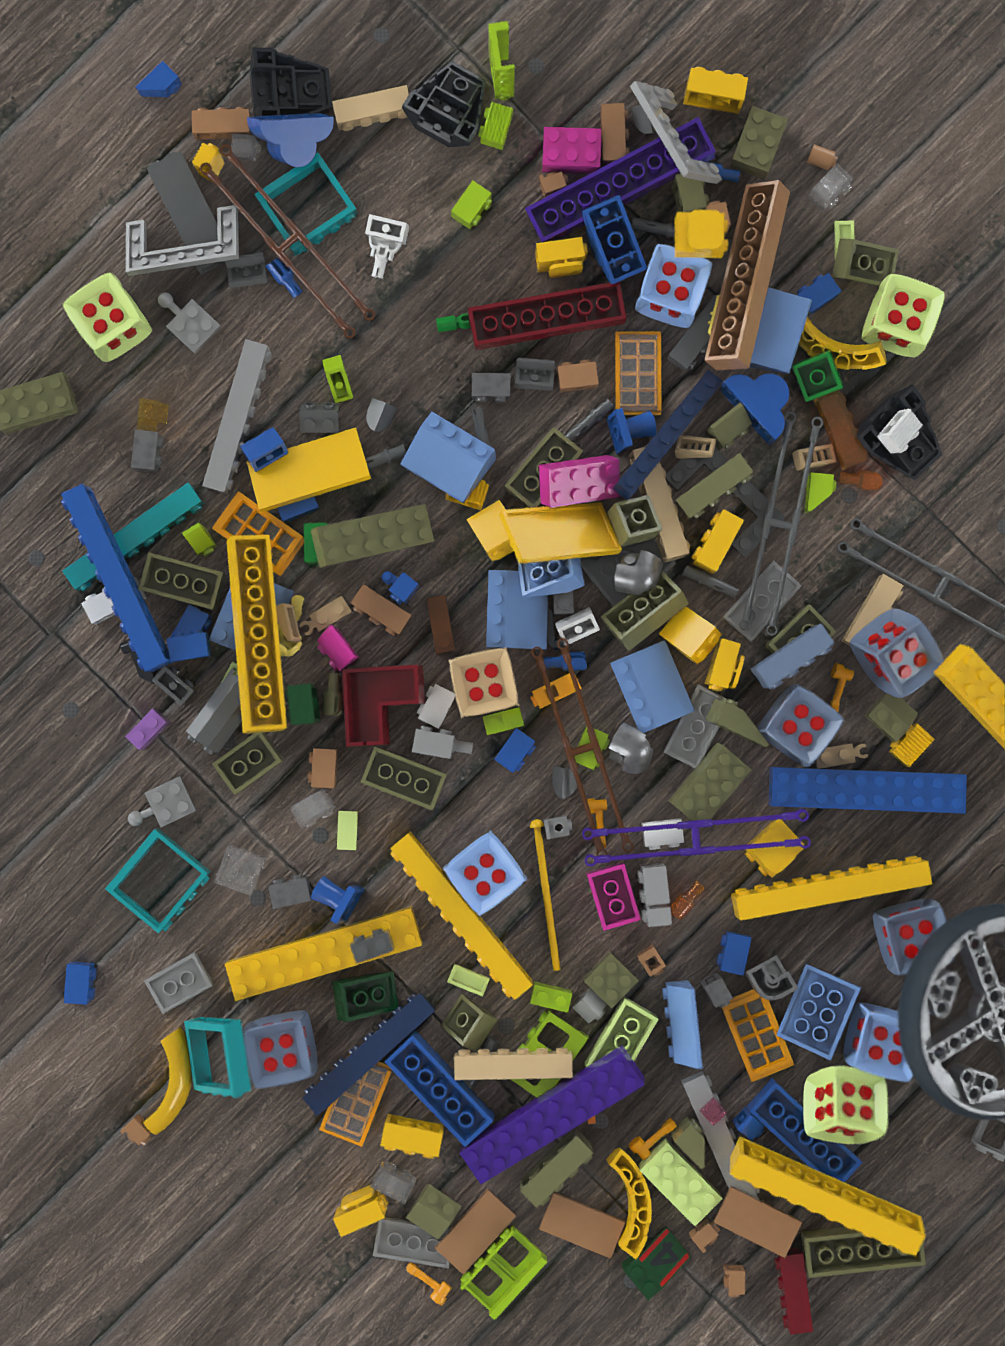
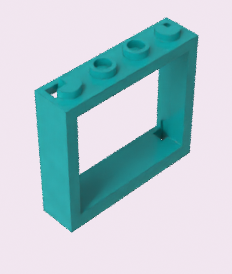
M318 152L309 164L293 168L263 188L268 196L273 199L318 168L323 170L347 208L306 235L312 244H319L326 235L337 232L341 225L352 222V219L358 214L356 207ZM257 192L254 194L257 201L285 241L289 234L265 198ZM299 240L289 247L295 256L308 251Z
M156 828L105 890L157 933L163 930L166 932L173 924L171 921L175 915L178 917L184 911L185 907L183 905L187 900L191 902L198 894L196 889L200 885L203 887L210 879L208 875L211 871L163 831ZM158 839L162 840L201 873L162 922L158 921L119 888Z
M198 1017L184 1021L194 1090L202 1091V1094H222V1097L232 1095V1098H239L243 1093L251 1091L241 1019ZM205 1030L222 1032L229 1084L212 1082Z

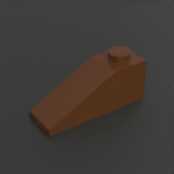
M446 596L427 598L436 654L455 652Z

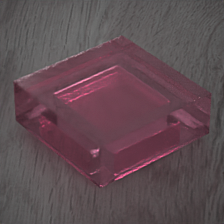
M714 1097L699 1110L713 1126L728 1113Z

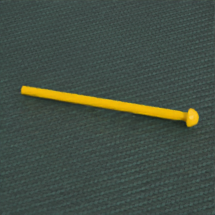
M535 819L530 823V828H534L552 966L553 971H558L561 969L541 827L545 825L541 820Z

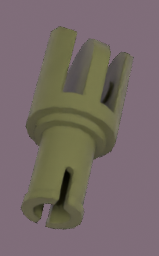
M329 673L328 690L323 694V715H341L343 694L339 691L341 674Z

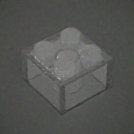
M232 844L228 845L214 883L251 896L255 892L267 857Z

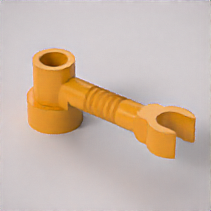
M835 663L831 671V677L838 679V683L829 704L837 712L846 680L851 681L854 676V670L845 668L844 665Z
M588 798L587 801L591 814H596V828L602 829L604 828L603 811H607V800ZM600 836L603 846L606 848L605 836Z
M670 1117L647 1141H643L640 1136H637L629 1143L628 1147L633 1153H637L642 1160H645L651 1154L649 1149L661 1137L673 1131L677 1125Z
M409 1262L406 1271L433 1288L434 1291L430 1298L442 1306L447 1300L446 1296L452 1287L445 1281H442L441 1284L414 1263Z

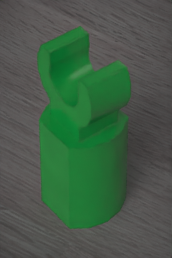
M466 313L458 317L454 315L436 318L438 333L457 330V328H470L469 317Z

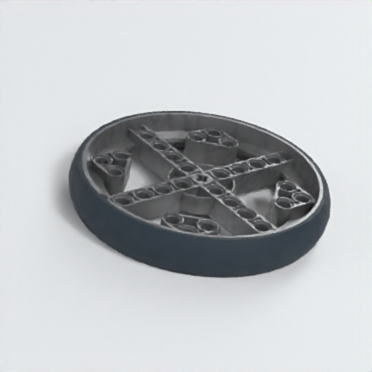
M999 903L983 905L959 913L940 926L926 940L913 959L906 974L898 1010V1028L903 1055L918 1084L934 1101L945 1109L964 1117L979 1120L1005 1119V1087L996 1089L998 1082L994 1076L959 1063L953 1064L948 1074L940 1062L982 1037L983 1039L993 1041L1005 1073V983L998 982L982 936L996 933L994 944L998 948L1005 950V904ZM960 951L975 991L969 1001L968 1012L963 1017L930 1036L929 1013L945 1017L950 1011L959 985V976L955 972L945 969V967Z

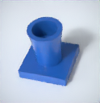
M623 408L614 410L606 418L616 455L628 450L633 445L632 439L654 437L657 432L654 416L649 410L640 415L625 419Z
M323 876L315 886L311 900L335 909L331 918L332 922L336 924L347 923L365 889L356 885L348 886L345 891L326 876Z

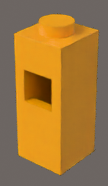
M570 673L550 682L555 701L576 692ZM545 685L532 691L533 695L530 698L535 707L539 706L541 709L551 704Z

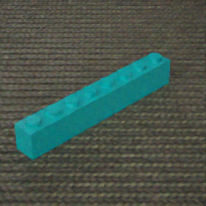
M186 483L114 534L125 559L136 556L140 548L150 546L155 542L154 539L159 535L164 536L170 532V527L175 524L180 525L190 513L195 514L202 509L201 506L205 503L190 483ZM86 554L62 570L73 588L78 591L89 589L92 586L91 583L98 579L95 574L97 569L94 563H90Z

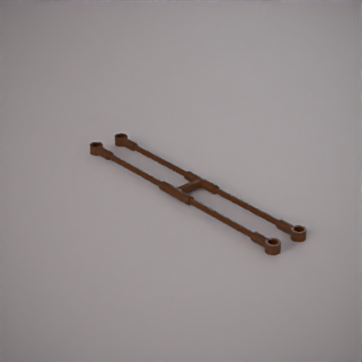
M227 144L222 145L220 149L222 156L228 158L245 175L285 221L284 223L293 234L278 246L226 189L219 177L213 172L209 163L201 164V173L208 176L265 239L264 242L286 267H289L335 319V323L342 329L344 336L348 339L355 336L354 328L349 327L331 309L292 264L293 262L284 252L299 240L306 249L313 253L354 300V304L364 314L365 320L372 321L375 317V312L369 309L360 298L356 297L312 246L313 244L303 232L281 211L242 166V162L232 152L231 146ZM229 148L230 152L228 154H224L223 149ZM208 166L210 170L208 172H204L203 167ZM372 312L373 317L367 318L366 313ZM348 329L353 331L352 336L346 335Z
M565 638L559 639L557 646L561 649L563 659L567 663L590 743L573 749L568 736H566L545 671L546 666L542 657L543 650L538 646L534 647L531 650V654L536 660L539 672L542 674L562 736L561 741L570 769L573 771L590 827L596 829L579 777L575 756L593 750L596 761L599 763L619 828H626L623 825L603 763L604 758L595 730L592 728L571 663L572 658L568 649V640ZM561 640L566 641L564 648L559 646ZM534 649H540L541 653L539 656L533 654ZM620 833L623 850L631 852L634 845L630 841L628 833ZM593 837L597 850L596 856L601 851L608 855L604 849L601 837ZM630 843L631 848L625 849L624 845Z

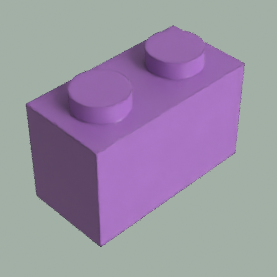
M151 709L125 737L138 750H144L164 730L170 721L158 709Z

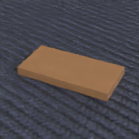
M732 1186L714 1219V1223L784 1258L802 1224L801 1220Z
M487 1188L439 1241L435 1249L464 1274L516 1217V1214Z
M553 1192L539 1230L611 1259L625 1220Z

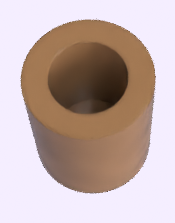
M814 144L807 163L829 170L830 167L834 168L838 157L835 156V151Z

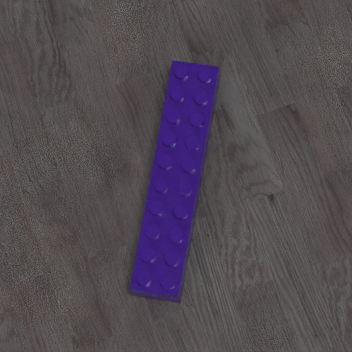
M699 117L675 129L679 134V140L687 147V153L691 159L708 162L715 158L716 151ZM659 137L526 207V213L541 243L556 241L585 226L582 215L583 210L617 195H620L624 206L674 180L675 175L681 172Z
M622 1045L574 1074L572 1078L566 1079L538 1098L486 1128L466 1147L462 1144L459 1154L479 1183L483 1184L644 1086V1075Z

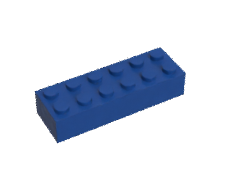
M416 1030L387 1056L385 1063L464 1147L493 1122L495 1114L463 1080H455V1071Z
M773 1078L746 1106L761 1123L809 1167L845 1182L862 1164L859 1157L845 1144L819 1140L808 1136L804 1127L803 1106Z

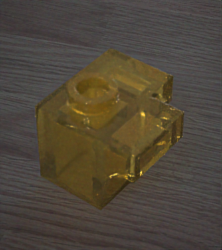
M139 398L137 430L157 432V423L167 424L169 404L161 403L159 400Z

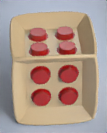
M507 647L477 652L448 660L461 718L491 713L520 705L517 699V690Z

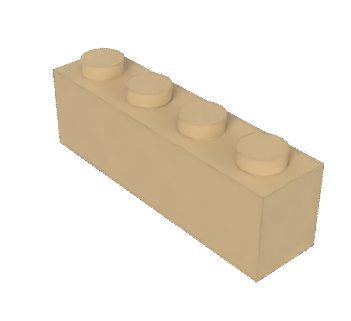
M407 85L332 101L338 129L349 131L360 125L367 127L374 122L380 121L385 123L392 118H407L402 109V105L409 96Z
M885 574L879 575L843 637L842 642L850 646V640L856 633L882 613L893 609L891 606L894 601H898L902 596L903 591L901 589L904 585Z

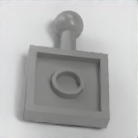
M164 292L158 297L159 305L163 308H169L176 315L166 327L194 354L221 327L193 299L181 310L173 302L171 294Z
M181 776L145 792L151 807L141 812L132 811L128 815V822L132 826H139L143 819L155 814L160 827H164L197 811Z

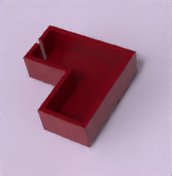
M423 665L342 669L346 746L390 744L388 706L425 704Z

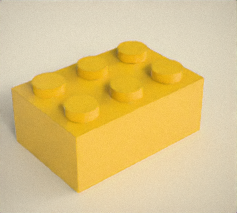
M703 67L691 68L683 104L739 114L745 99L748 77L738 73L733 75L725 74L721 70L708 71Z
M724 509L720 513L714 514L709 523L712 526L711 529H707L700 540L703 542L702 546H698L691 557L694 559L692 564L711 575L717 572L744 520Z
M387 1114L380 1146L389 1151H396V1149L404 1150L403 1152L409 1155L419 1153L423 1154V1157L426 1158L438 1157L444 1124Z

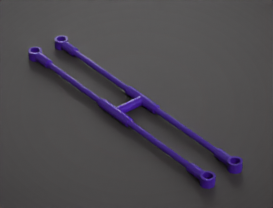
M799 809L797 812L782 813L781 815L677 822V824L618 829H592L586 827L582 831V836L586 840L616 833L674 828L678 830L691 829L693 848L617 856L587 854L585 856V864L592 867L597 863H608L615 860L674 855H702L721 851L779 846H801L802 848H808L811 845V841L804 835L799 837V839H789L781 842L701 847L699 828L713 827V825L779 819H783V821L798 819L804 822L809 818V814L805 809ZM801 812L806 813V816L804 818L799 817V814ZM585 831H591V836H585ZM803 839L808 840V843L806 845L801 844V841ZM592 857L594 862L588 863L587 859Z

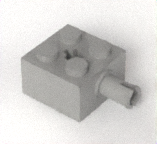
M421 726L420 729H416L412 752L451 759L454 751L471 754L473 742L456 740L455 735H452V731L440 729V732H433L432 727Z

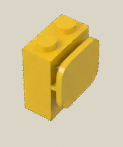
M717 210L677 212L675 217V257L722 258L724 252L728 249V239H725V232L728 230V220H725V213H720Z
M582 237L536 243L535 256L538 273L549 271L550 278L582 273L584 260H587V244L583 243Z
M500 500L467 519L491 561L499 560L514 551L499 515L502 510H506Z
M684 607L675 614L659 633L666 642L696 664H699L707 657L722 635L715 626L688 607Z
M723 638L719 639L715 646L705 684L709 685L708 689L719 692L722 689L736 688L745 658L742 655L738 656L740 643Z
M779 819L773 820L748 844L781 842L799 838ZM779 846L744 849L746 851L744 855L751 862L756 861L759 865L757 869L765 877L768 875L773 878L777 873L786 868L804 848L801 846Z
M368 1185L348 1194L342 1199L341 1205L337 1208L333 1218L341 1237L385 1218L388 1200L385 1194H381L380 1189L374 1191V1185Z

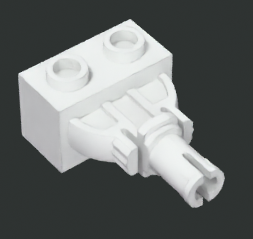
M369 214L365 234L369 236V244L372 249L370 256L375 257L372 277L383 279L386 262L388 260L393 261L394 254L399 251L402 244H406L409 231L407 223Z

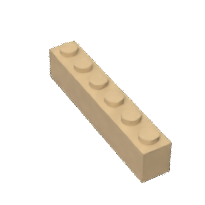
M645 447L632 450L628 455L631 465ZM659 461L640 485L639 490L641 496H650L663 530L655 539L662 561L666 563L687 556L690 553V545L688 540H685L683 534L684 526L681 521L679 522L677 516L678 508L673 503L672 490L667 485L666 472L661 467Z
M563 1047L556 1048V1051H548V1048H537V1051L519 1048L517 1052H509V1049H498L497 1052H490L489 1049H479L478 1052L462 1049L458 1050V1053L454 1055L455 1080L572 1078V1051H568V1048Z

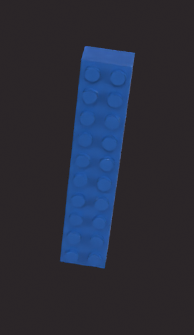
M81 484L61 493L63 500H61L62 505L66 511L69 510L72 516L70 517L71 524L80 533L78 535L79 541L83 546H86L88 550L86 555L90 563H94L97 569L95 574L99 581H103L105 586L103 591L106 597L112 600V610L115 616H119L121 619L120 627L123 633L128 634L130 638L129 646L133 652L136 651L139 657L137 659L141 670L144 669L145 672H154L173 663L170 662L165 642L140 590H138V585L92 488Z
M770 767L768 805L966 813L967 775Z

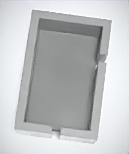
M663 863L640 865V870H637V879L642 885V889H639V899L644 904V908H641L643 922L648 927L672 925L670 907H667V903H670L666 866Z

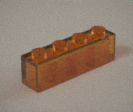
M836 390L816 398L814 403L823 420V425L833 445L842 471L867 461L868 452L856 438L858 429L852 423L854 419L851 411H848L845 406L846 398L844 394Z

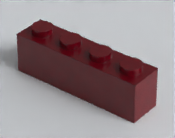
M800 1248L789 1249L785 1258L778 1254V1257L775 1258L776 1270L780 1271V1277H777L778 1287L782 1289L783 1295L780 1296V1305L785 1310V1316H782L783 1326L788 1329L790 1335L813 1332L804 1256Z

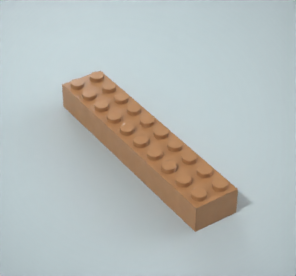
M780 180L747 184L745 187L705 356V361L715 370L750 368L790 191Z

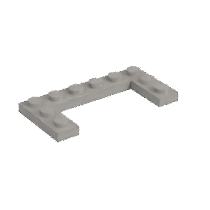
M634 81L630 86L682 176L717 184L722 179L718 173V167L713 163L690 158L687 153V147L681 143L678 138V132L672 128L669 123V117L660 108L673 110L678 105L674 99L673 92L645 82Z
M231 205L217 208L218 241L147 252V223L145 220L126 222L127 275L132 276L239 259L237 207Z

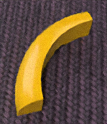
M807 316L799 345L809 356L812 357L830 349L837 368L845 370H866L886 365V354L881 341L866 345H850L835 341L820 332Z
M181 1027L160 1041L169 1062V1084L159 1108L143 1122L146 1128L154 1135L163 1131L176 1118L187 1100L192 1085L187 1037Z
M617 1148L606 1159L608 1164L621 1176L628 1196L627 1220L617 1243L621 1249L637 1259L646 1243L649 1225L651 1224V1198L646 1180L636 1163L621 1148Z

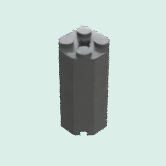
M234 668L230 670L186 730L188 733L187 738L195 744L199 742L204 745L203 749L211 755L214 752L219 753L242 721L238 674L234 673Z

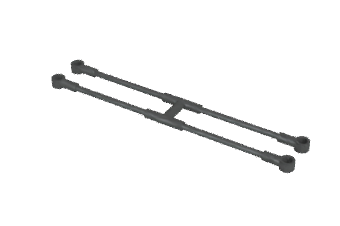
M787 412L785 415L784 438L771 498L767 506L760 536L762 539L748 603L745 605L743 619L739 623L742 630H748L751 627L752 602L770 527L789 529L788 547L774 611L771 613L770 622L766 628V633L769 636L776 635L778 631V611L792 547L795 544L800 522L801 506L813 451L818 440L820 428L823 425L822 418L815 417L812 419L810 447L792 522L773 519L774 502L788 438H790L793 423L796 421V414L794 412ZM793 415L794 420L788 421L787 416ZM819 420L821 425L815 426L814 421ZM743 621H747L749 623V626L747 628L742 627L741 624ZM774 627L775 633L770 634L768 628Z
M855 518L850 522L852 530H859L870 537L873 536L928 567L932 572L941 576L942 579L932 594L865 558L861 553L850 548L847 542H841L837 545L839 553H846L856 560L859 559L918 592L920 596L947 611H952L1005 641L1004 635L952 607L950 603L941 599L940 596L950 581L1004 611L1005 605L969 586L963 580L937 565L928 563L880 536L873 529L862 524L860 519ZM854 521H857L859 523L858 528H855L853 526ZM841 544L846 546L845 551L840 549Z

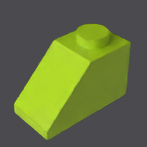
M341 355L322 360L335 403L352 399L353 394Z
M811 472L808 475L804 513L811 512L827 499L832 492H835L836 480H834L833 474Z
M200 523L182 532L199 556L204 555L206 557L212 554L214 548L217 547L206 527Z
M520 707L483 716L487 735L524 726Z

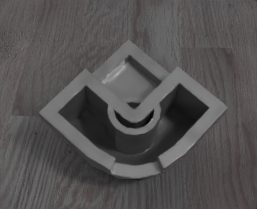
M643 550L640 553L624 551L621 562L617 564L615 572L616 592L642 595V592L649 590L653 586L655 587L663 567L661 559Z
M623 722L610 744L609 759L623 765L622 771L631 774L642 773L650 765L653 747L650 746V743L645 738L646 734Z
M777 955L745 972L754 990L767 1000L783 998L798 989L789 971H785Z

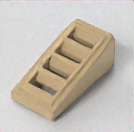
M680 435L675 448L676 458L713 457L717 440ZM706 445H710L709 451H705Z
M832 444L814 447L810 469L837 462ZM809 448L793 452L796 471L805 469ZM823 450H826L828 460H825ZM816 452L819 454L820 461H818Z
M285 603L276 605L277 621L287 641L301 642L293 605Z

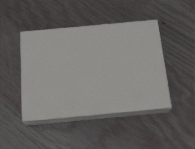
M196 951L144 980L162 1014L214 985Z

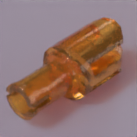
M860 470L858 474L840 472L839 484L856 485L858 489L873 491L882 486L883 479L879 473L874 471Z
M695 881L686 893L680 892L669 906L671 916L683 919L695 906L694 900L705 890V887L700 882Z

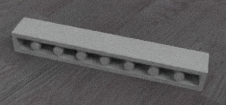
M245 339L202 486L206 489L228 495V491H231L233 488V474L238 471L239 454L243 453L240 446L245 444L243 443L244 437L249 434L250 425L248 423L250 417L253 418L256 407H254V403L260 397L261 388L259 386L261 381L265 379L266 370L264 369L266 363L270 362L272 355L268 345Z
M700 1071L682 1079L681 1082L728 1188L730 1189L732 1186L759 1199L757 1196L760 1193L758 1188L745 1180H738L730 1174V1155L735 1147L733 1140H736V1136L732 1128H727L726 1122H728V1118L724 1110L720 1112L718 1104L721 1103L717 1094H712L710 1087L713 1084L709 1075L705 1076Z

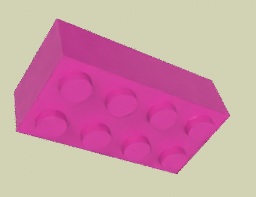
M604 455L539 465L540 501L550 508L620 497L613 490V487L620 480L619 459L613 456Z

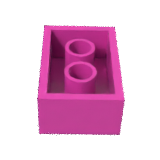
M544 127L542 172L591 174L600 169L601 129Z
M623 862L586 872L603 931L641 920Z

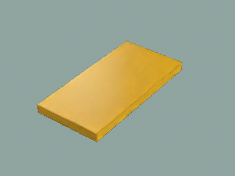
M356 427L288 448V454L257 472L246 461L261 513L371 479Z
M601 502L553 508L502 510L499 514L519 564L614 555L622 551Z

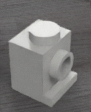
M566 815L543 819L547 840L570 835L569 831L573 830L571 819L567 820ZM561 824L562 830L557 831L555 826Z

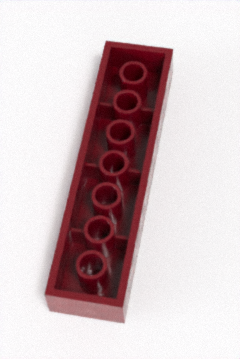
M620 281L614 284L605 283L468 308L475 350L622 325L626 321Z

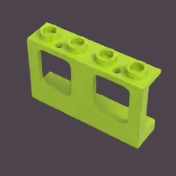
M508 21L488 24L489 60L495 99L508 100L514 97L515 67L514 65L501 66V61L509 60Z
M551 1009L547 1013L543 1011L538 1019L540 1023L536 1028L532 1027L527 1035L529 1039L525 1044L521 1043L518 1049L527 1048L529 1051H537V1048H548L540 1043L537 1037L548 1022H552L569 1034V1039L563 1048H568V1051H572L573 1061L587 1041L588 1035L583 1031H578L552 1013ZM541 1078L537 1085H533L525 1079L511 1080L538 1098L555 1087L561 1078Z
M514 1225L509 1229L505 1228L500 1234V1239L497 1243L493 1242L487 1248V1254L483 1258L480 1256L475 1261L474 1268L470 1272L466 1271L460 1279V1289L463 1290L465 1288L489 1310V1315L494 1320L497 1319L547 1263V1256ZM511 1236L517 1239L529 1251L516 1267L511 1266L497 1253ZM485 1265L489 1266L503 1280L498 1288L489 1296L471 1281Z

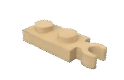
M340 596L310 614L309 616L312 620L301 622L300 627L308 625L310 629L304 634L309 636L315 628L320 632L349 615L352 611L343 596Z
M852 743L826 747L815 761L816 768L856 762V756L858 758H867L868 754H860V749L866 747V744H858L855 748H853Z

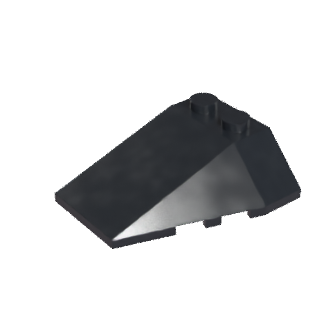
M252 47L249 74L252 107L255 117L316 114L332 108L329 68L307 60L303 61L294 58L293 55L280 53L273 48Z
M452 61L437 72L432 79L426 80L417 90L411 91L402 105V109L416 130L447 147L469 146L478 132L486 80Z
M910 385L887 397L861 422L856 438L867 452L915 481L942 456L936 434L933 432L930 424L931 418L926 412L925 400L915 386ZM911 409V412L916 415L923 426L919 429V435L909 441L907 444L908 448L904 452L891 454L877 436L899 410Z

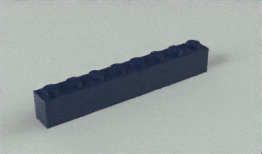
M709 369L706 371L613 487L615 492L625 500L631 498L723 381Z
M416 993L412 994L407 999L409 1003L406 1006L402 1007L400 1005L392 1012L394 1016L389 1021L384 1019L378 1025V1031L374 1034L371 1031L363 1038L365 1042L360 1047L355 1045L348 1052L350 1056L345 1060L343 1058L338 1060L333 1065L335 1069L332 1072L326 1071L319 1077L320 1082L316 1086L312 1084L304 1091L306 1095L302 1099L317 1116L436 1011L422 993L418 995Z

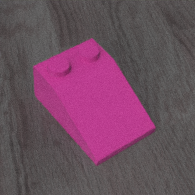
M330 625L317 640L320 644L317 646L323 655L327 654L331 659L329 664L335 671L338 669L342 672V669L348 668L360 659L338 628Z

